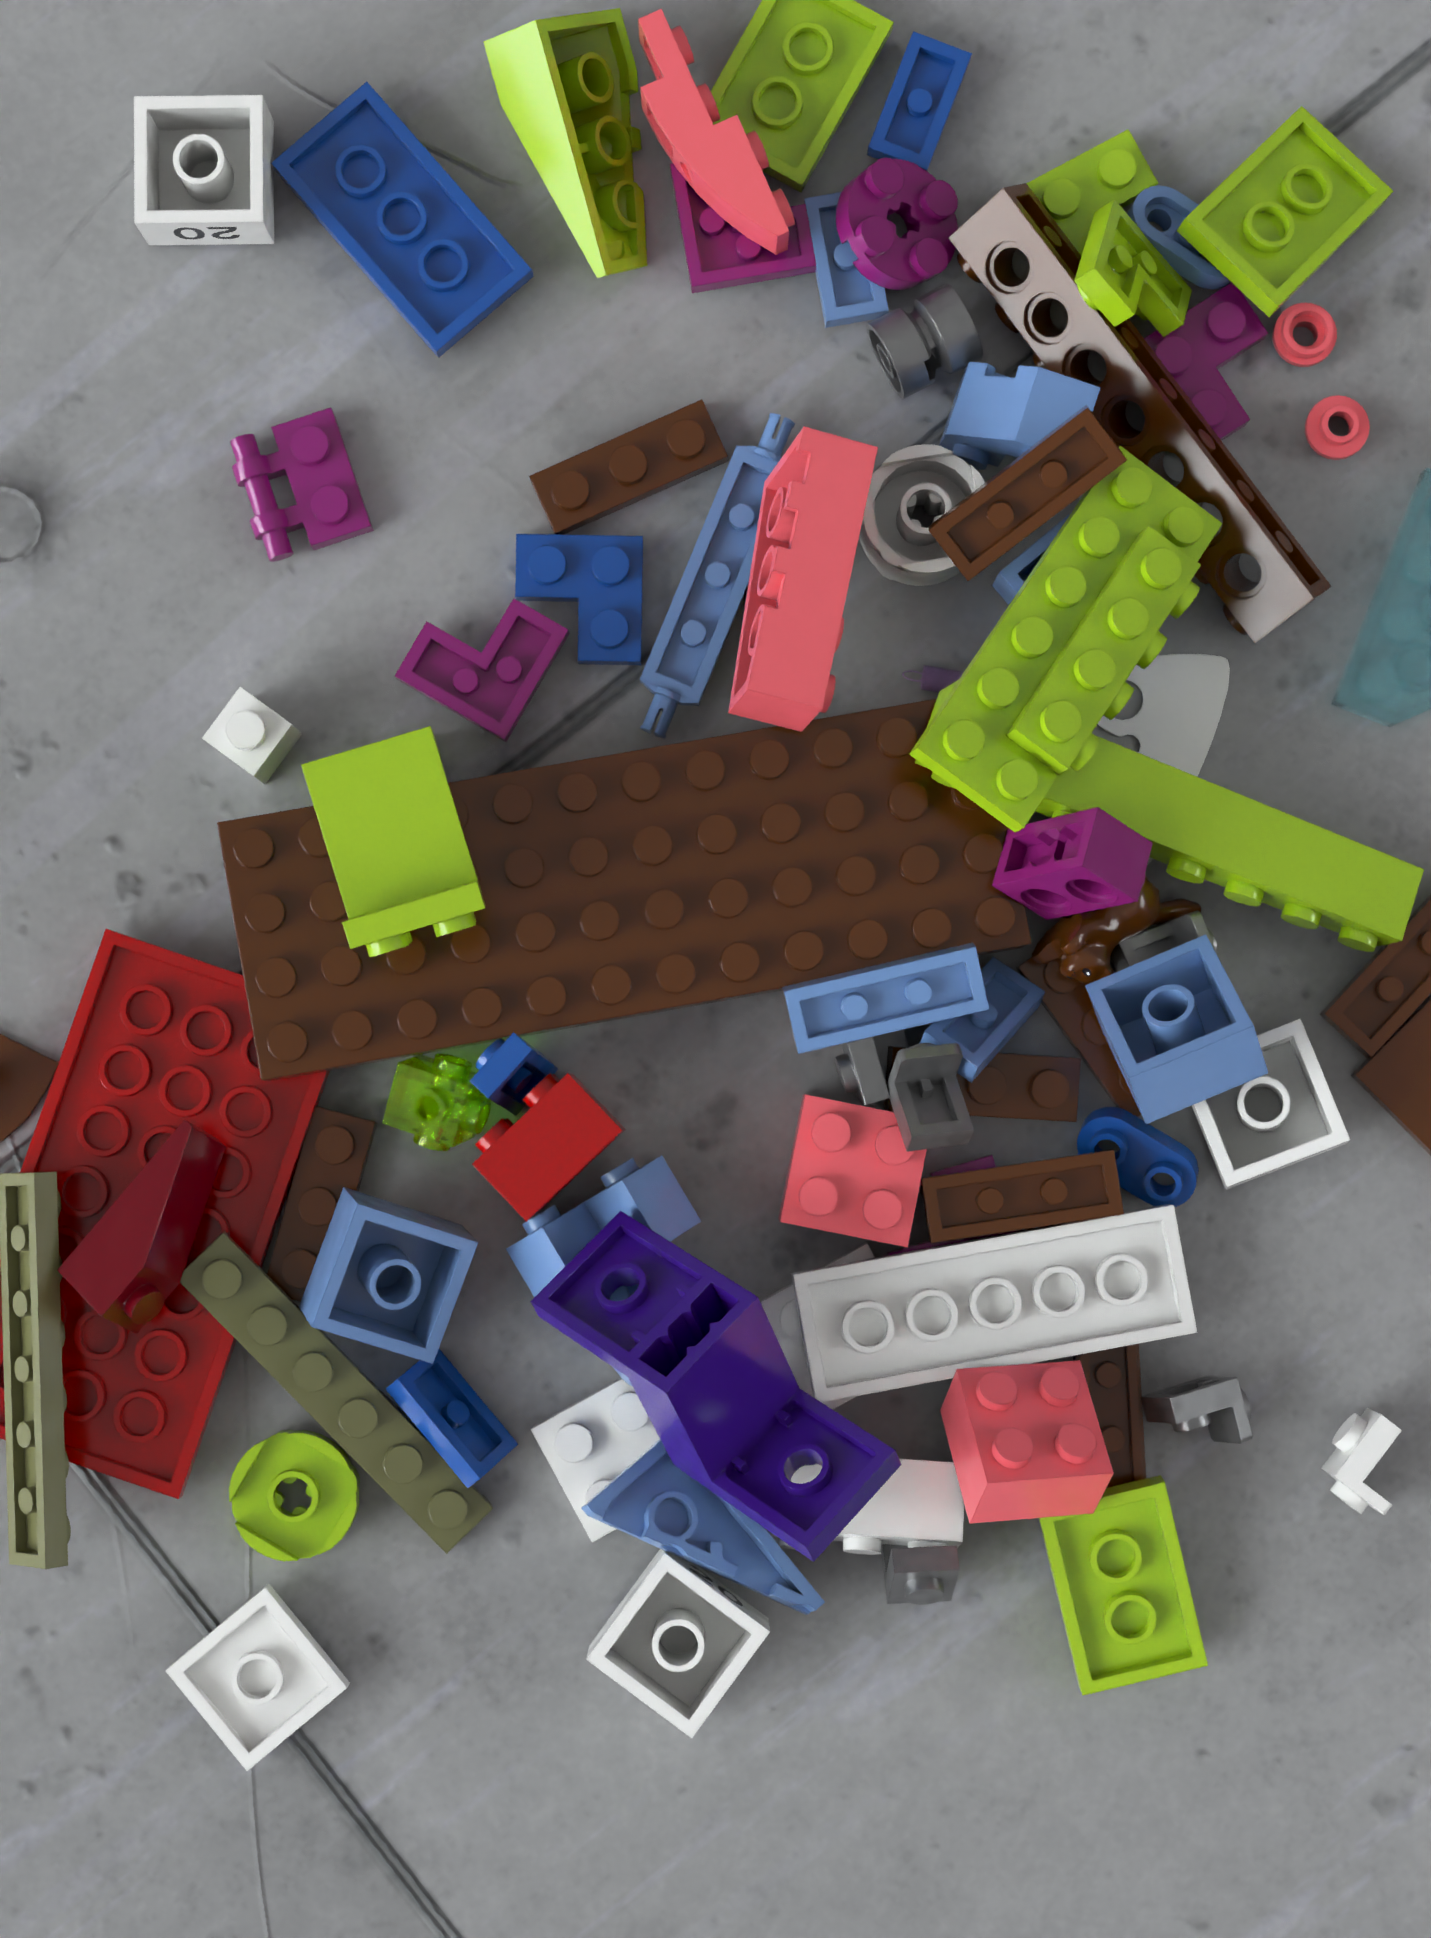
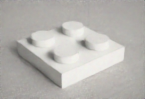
M270 1584L265 1586L165 1670L246 1771L251 1769L347 1689L350 1684L348 1679Z

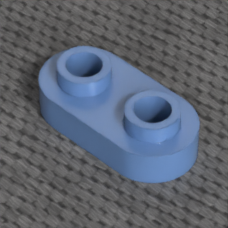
M1151 186L1144 189L1136 197L1127 214L1174 270L1193 284L1205 289H1219L1230 284L1231 281L1216 267L1201 258L1203 255L1177 232L1183 220L1199 204L1171 187ZM1149 222H1155L1159 224L1163 229V232H1160L1159 230L1154 228Z

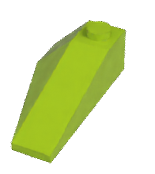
M616 8L538 19L483 41L500 104L596 277L601 278L647 266L644 192L634 182L633 152L641 150L640 129L631 126L629 96L638 92V76L621 9Z

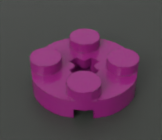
M881 158L852 179L842 190L836 208L837 232L842 244L847 240L849 241L852 251L859 258L853 264L864 277L887 289H909L937 276L950 263L956 250L949 237L958 229L955 215L958 207V198L950 184L943 180H936L933 175L917 164L901 159ZM897 213L904 220L907 232L901 238L896 235V225L887 220V215Z

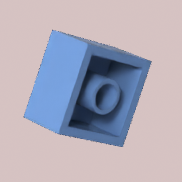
M1206 934L1085 985L1101 1030L1145 1124H1149L1268 1074L1254 1025Z
M343 1187L299 1308L313 1328L433 1364L478 1242L461 1224Z

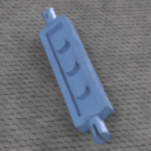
M769 414V420L757 447L736 446L644 667L640 683L652 694H655L644 722L640 726L641 730L651 734L660 712H662L654 735L665 739L678 704L687 706L700 705L748 589L764 482L782 458L781 454L795 425L792 420L784 417L776 439H773L780 423L781 415Z

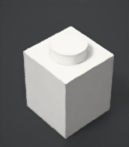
M239 687L202 739L263 784H266L302 733L242 687Z

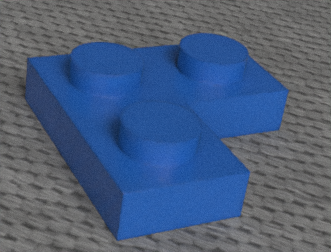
M516 534V600L579 602L578 664L641 665L643 536Z

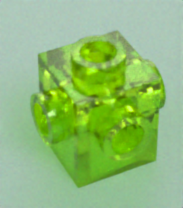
M438 1053L435 1054L434 1058L421 1054L398 1062L382 1124L414 1134L413 1142L419 1146L436 1151H449L450 1147H455L475 1138V1134L478 1135L482 1132L488 1121L492 1102L470 1082L476 1072L471 1071L472 1063L470 1061L450 1054Z

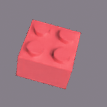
M804 1094L802 1096L778 1220L782 1223L908 1248L927 1149L906 1151L894 1112Z
M1081 1361L956 1370L940 1413L969 1524L1094 1513L1114 1472Z

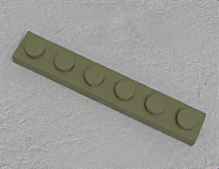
M57 1172L0 1173V1260L9 1564L51 1569L68 1566L67 1544L71 1536V1526L66 1510V1477L69 1471V1460L64 1442V1412L67 1406V1394L63 1385L62 1347L65 1341V1328L61 1320L60 1282L63 1276L57 1271L63 1264L59 1255L58 1235L61 1197L57 1190Z
M225 1231L184 1269L180 1283L446 1554L493 1509L492 1504L474 1485L469 1488L464 1485L420 1430L322 1330L311 1327L299 1306Z

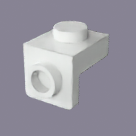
M1369 1408L1361 1416L1356 1413L1352 1414L1341 1425L1332 1441V1444L1337 1448L1321 1469L1337 1480L1330 1491L1359 1514H1362L1369 1505L1385 1516L1392 1507V1504L1363 1483V1481L1402 1430L1382 1414Z

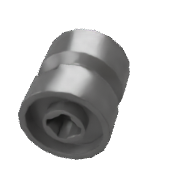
M944 284L915 299L912 312L907 313L897 308L867 323L866 326L868 338L878 363L893 390L902 399L933 384L936 378V371L941 369L948 374H953L967 367L969 362H977L983 357L981 341L972 318L957 292L949 284Z

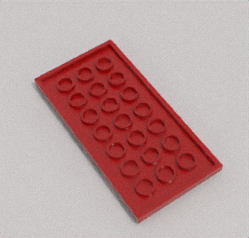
M105 929L20 1171L57 1172V1190L61 1197L58 1235L59 1255L62 1263H64L184 1120H187L217 1138L226 1148L185 1268L224 1231L262 1268L296 1171L302 1145L330 1071L275 1081L261 1080L243 975ZM0 1260V1438L6 1440ZM62 1277L60 1282L61 1320L65 1328V1341L62 1347L63 1385L67 1394V1406L64 1412V1442L69 1462L176 1499L181 1498L237 1340L181 1283L165 1300L164 1306L158 1315L148 1321L136 1334L101 1317L73 1286Z

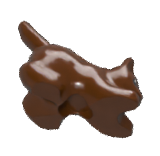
M1146 877L1138 902L1074 914L1071 917H1063L1040 939L1032 952V958L1038 964H1045L1058 958L1060 961V972L1063 976L1089 984L1114 973L1110 966V955L1113 949L1122 941L1144 931L1152 924L1178 919L1194 911L1201 913V906L1196 902L1182 898L1160 903L1159 890Z

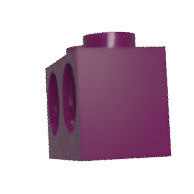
M1099 807L1029 823L1016 833L1008 828L992 886L1046 920L1138 902L1141 888L1145 882L1146 868L1153 843Z

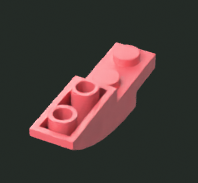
M662 9L639 18V42L656 78V81L640 87L641 106L657 140L685 180L722 219L748 239L775 255L788 250V227L795 225L794 216L782 189L772 192L762 170L769 167V162L756 131L746 134L738 115L713 125V122L720 120L718 108L707 84L704 83L696 87L687 65L694 63V57L681 26L670 29Z

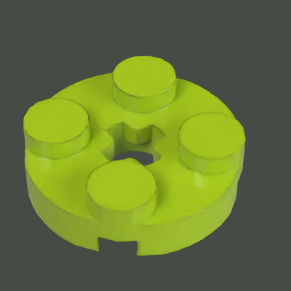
M281 1430L250 1448L240 1459L232 1474L229 1485V1503L232 1501V1513L237 1521L235 1525L240 1536L249 1546L271 1559L298 1561L302 1558L320 1555L332 1549L352 1526L359 1507L360 1476L357 1469L351 1464L345 1451L331 1439L308 1430ZM297 1479H301L308 1485L305 1493L312 1498L309 1508L298 1505L292 1512H289L282 1507L285 1496L278 1491L279 1484L282 1481L293 1484Z

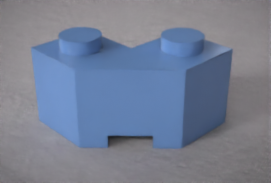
M969 362L961 377L939 446L953 451V454L963 459L969 465H972L975 469L985 470L987 464L998 467L1006 454L1018 458L1085 405L1093 412L1101 387L1041 367L1019 365L1014 378L996 373V368L989 363Z
M662 1155L641 1168L631 1158L600 1177L606 1189L562 1215L557 1207L553 1205L522 1224L528 1236L506 1248L534 1297L620 1211L668 1241L674 1240L701 1222Z

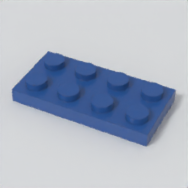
M367 81L271 162L274 171L438 358L534 277L529 265Z

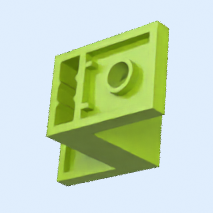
M431 726L301 764L347 912L348 920L342 922L350 949L366 945L369 957L409 946L413 942L410 931L432 925L436 937L476 925L477 921L474 912L485 909L486 905Z

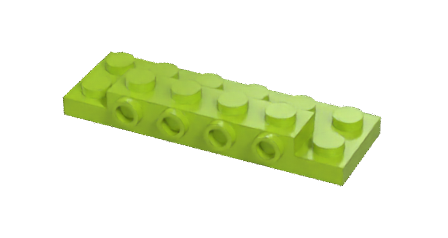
M1119 446V449L1125 455L1127 461L1083 494L909 753V755L1015 833L1026 826L1058 775L1069 769V767L1078 772L1093 756L1101 742V739L1092 733L1103 715L1112 720L1131 698L1134 688L1125 681L1136 665L1145 669L1164 647L1167 637L1158 630L1168 615H1171L1174 619L1179 618L1197 596L1200 587L1191 580L1201 566L1198 563L1199 559L1223 524L1122 446Z

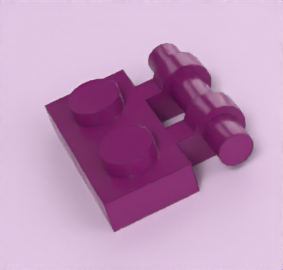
M331 407L271 427L279 449L277 452L261 455L254 434H244L230 441L237 462L232 466L237 485L246 489L254 513V517L250 519V524L255 539L263 540L269 561H280L292 556L294 553L287 533L305 528L310 545L314 551L374 531ZM287 475L297 504L279 509L269 480Z

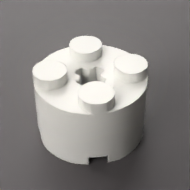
M929 444L914 445L898 450L891 454L875 470L871 478L859 538L867 557L883 577L907 585L927 586L944 582L960 573L959 569L932 536L928 528L921 527L919 520H910V517H912L916 505H924L927 515L937 514L933 520L935 522L985 483L981 474L972 465H969L963 459L953 454V451L942 446Z

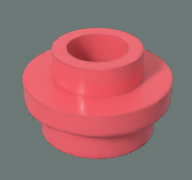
M1306 302L1297 303L1285 309L1278 317L1273 327L1272 339L1277 353L1283 360L1294 366L1310 367L1319 364L1331 353L1336 343L1337 329L1332 316L1321 306ZM1297 327L1309 329L1313 334V344L1309 346L1298 344L1294 340L1293 330Z
M1335 395L1322 399L1310 410L1305 421V435L1309 445L1317 454L1327 459L1341 460L1351 457L1363 447L1369 435L1370 425L1366 411L1357 401L1346 396ZM1334 416L1343 418L1349 427L1348 434L1345 436L1334 435L1328 427L1329 418Z

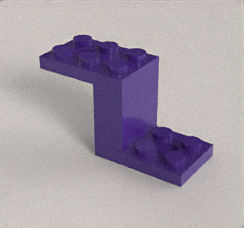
M622 1211L530 1301L541 1319L628 1377L674 1466L813 1562L901 1466L896 1450L799 1388L762 1304L756 1295ZM638 1284L637 1290L630 1297L620 1301L610 1300L611 1295L619 1287ZM815 1464L822 1466L821 1472L812 1481L802 1484L791 1482L793 1474L800 1467Z

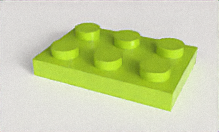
M762 0L711 90L720 115V120L713 122V125L738 115L745 133L756 131L763 144L769 167L762 171L802 193L893 30L894 22L854 0Z
M1301 106L1183 220L1177 232L1270 318L1385 203L1393 193V190Z
M1161 1475L1106 1488L1095 1512L1092 1514L1039 1518L1082 1696L1208 1666L1166 1484Z

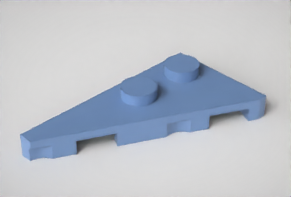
M661 1440L657 1441L581 1507L589 1517L805 1615L816 1611L825 1603L764 1527L674 1466Z

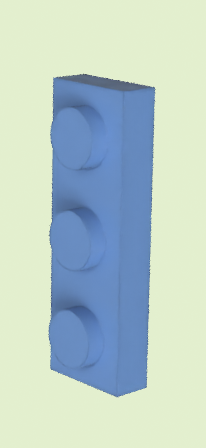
M973 942L783 987L798 1054L989 1010L978 954Z

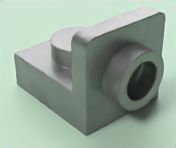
M1206 1376L1141 1397L1147 1422L1170 1423L1173 1426L1174 1432L1194 1430L1208 1425L1211 1439L1214 1442L1241 1444L1252 1440V1432L1249 1425L1251 1406L1245 1392L1239 1386L1237 1377Z

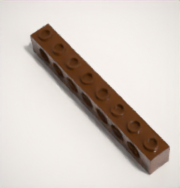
M1026 183L1002 188L949 237V240L959 251L957 260L963 271L975 282L983 283L997 302L995 304V311L1000 320L1011 331L1020 333L1035 353L1032 355L1036 367L1101 387L1092 413L1118 447L1122 446L1200 507L1206 502L1214 505L1220 511L1223 521L1221 531L1216 533L1198 561L1201 566L1194 576L1200 582L1210 584L1225 603L1223 605V612L1234 629L1243 635L1248 634L1253 642L1256 643L1332 587L1132 322L1127 319L1114 327L1100 310H1094L1086 304L1074 281L1081 255ZM1016 249L1021 250L1029 261L1030 269L1025 281L1015 274L1012 267V258ZM1054 299L1060 301L1068 313V323L1064 331L1058 329L1050 318V307ZM1091 350L1101 354L1106 362L1107 371L1103 381L1096 379L1089 371L1087 362ZM1129 400L1137 403L1144 412L1145 425L1142 431L1132 428L1126 419L1125 409ZM1166 451L1177 455L1183 464L1184 474L1181 482L1173 480L1165 472L1163 459ZM1242 553L1254 557L1261 568V579L1259 582L1250 581L1242 574L1239 567V559Z

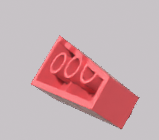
M804 426L765 480L728 713L802 732L819 712H827L834 695L836 683L835 676L831 675L830 671L834 653L840 644L843 634L844 618L842 615L878 447Z

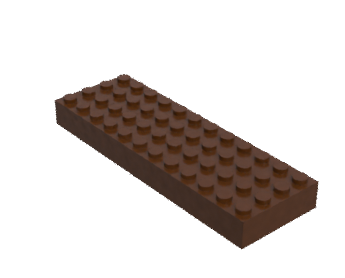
M936 699L814 719L802 732L774 726L449 782L451 794L485 901V909L474 912L477 921L475 926L436 937L432 925L410 931L413 942L409 946L369 957L366 945L353 949L349 947L342 922L348 920V916L314 806L217 822L260 1077L263 1081H275L494 1042L500 1038L506 1040L513 1032L519 1037L783 991L784 986L972 942L976 946L978 956L1020 949L1032 944L1025 906L992 886L1008 827L957 789L933 780L931 778L932 771L915 764L916 759L909 755L928 726Z

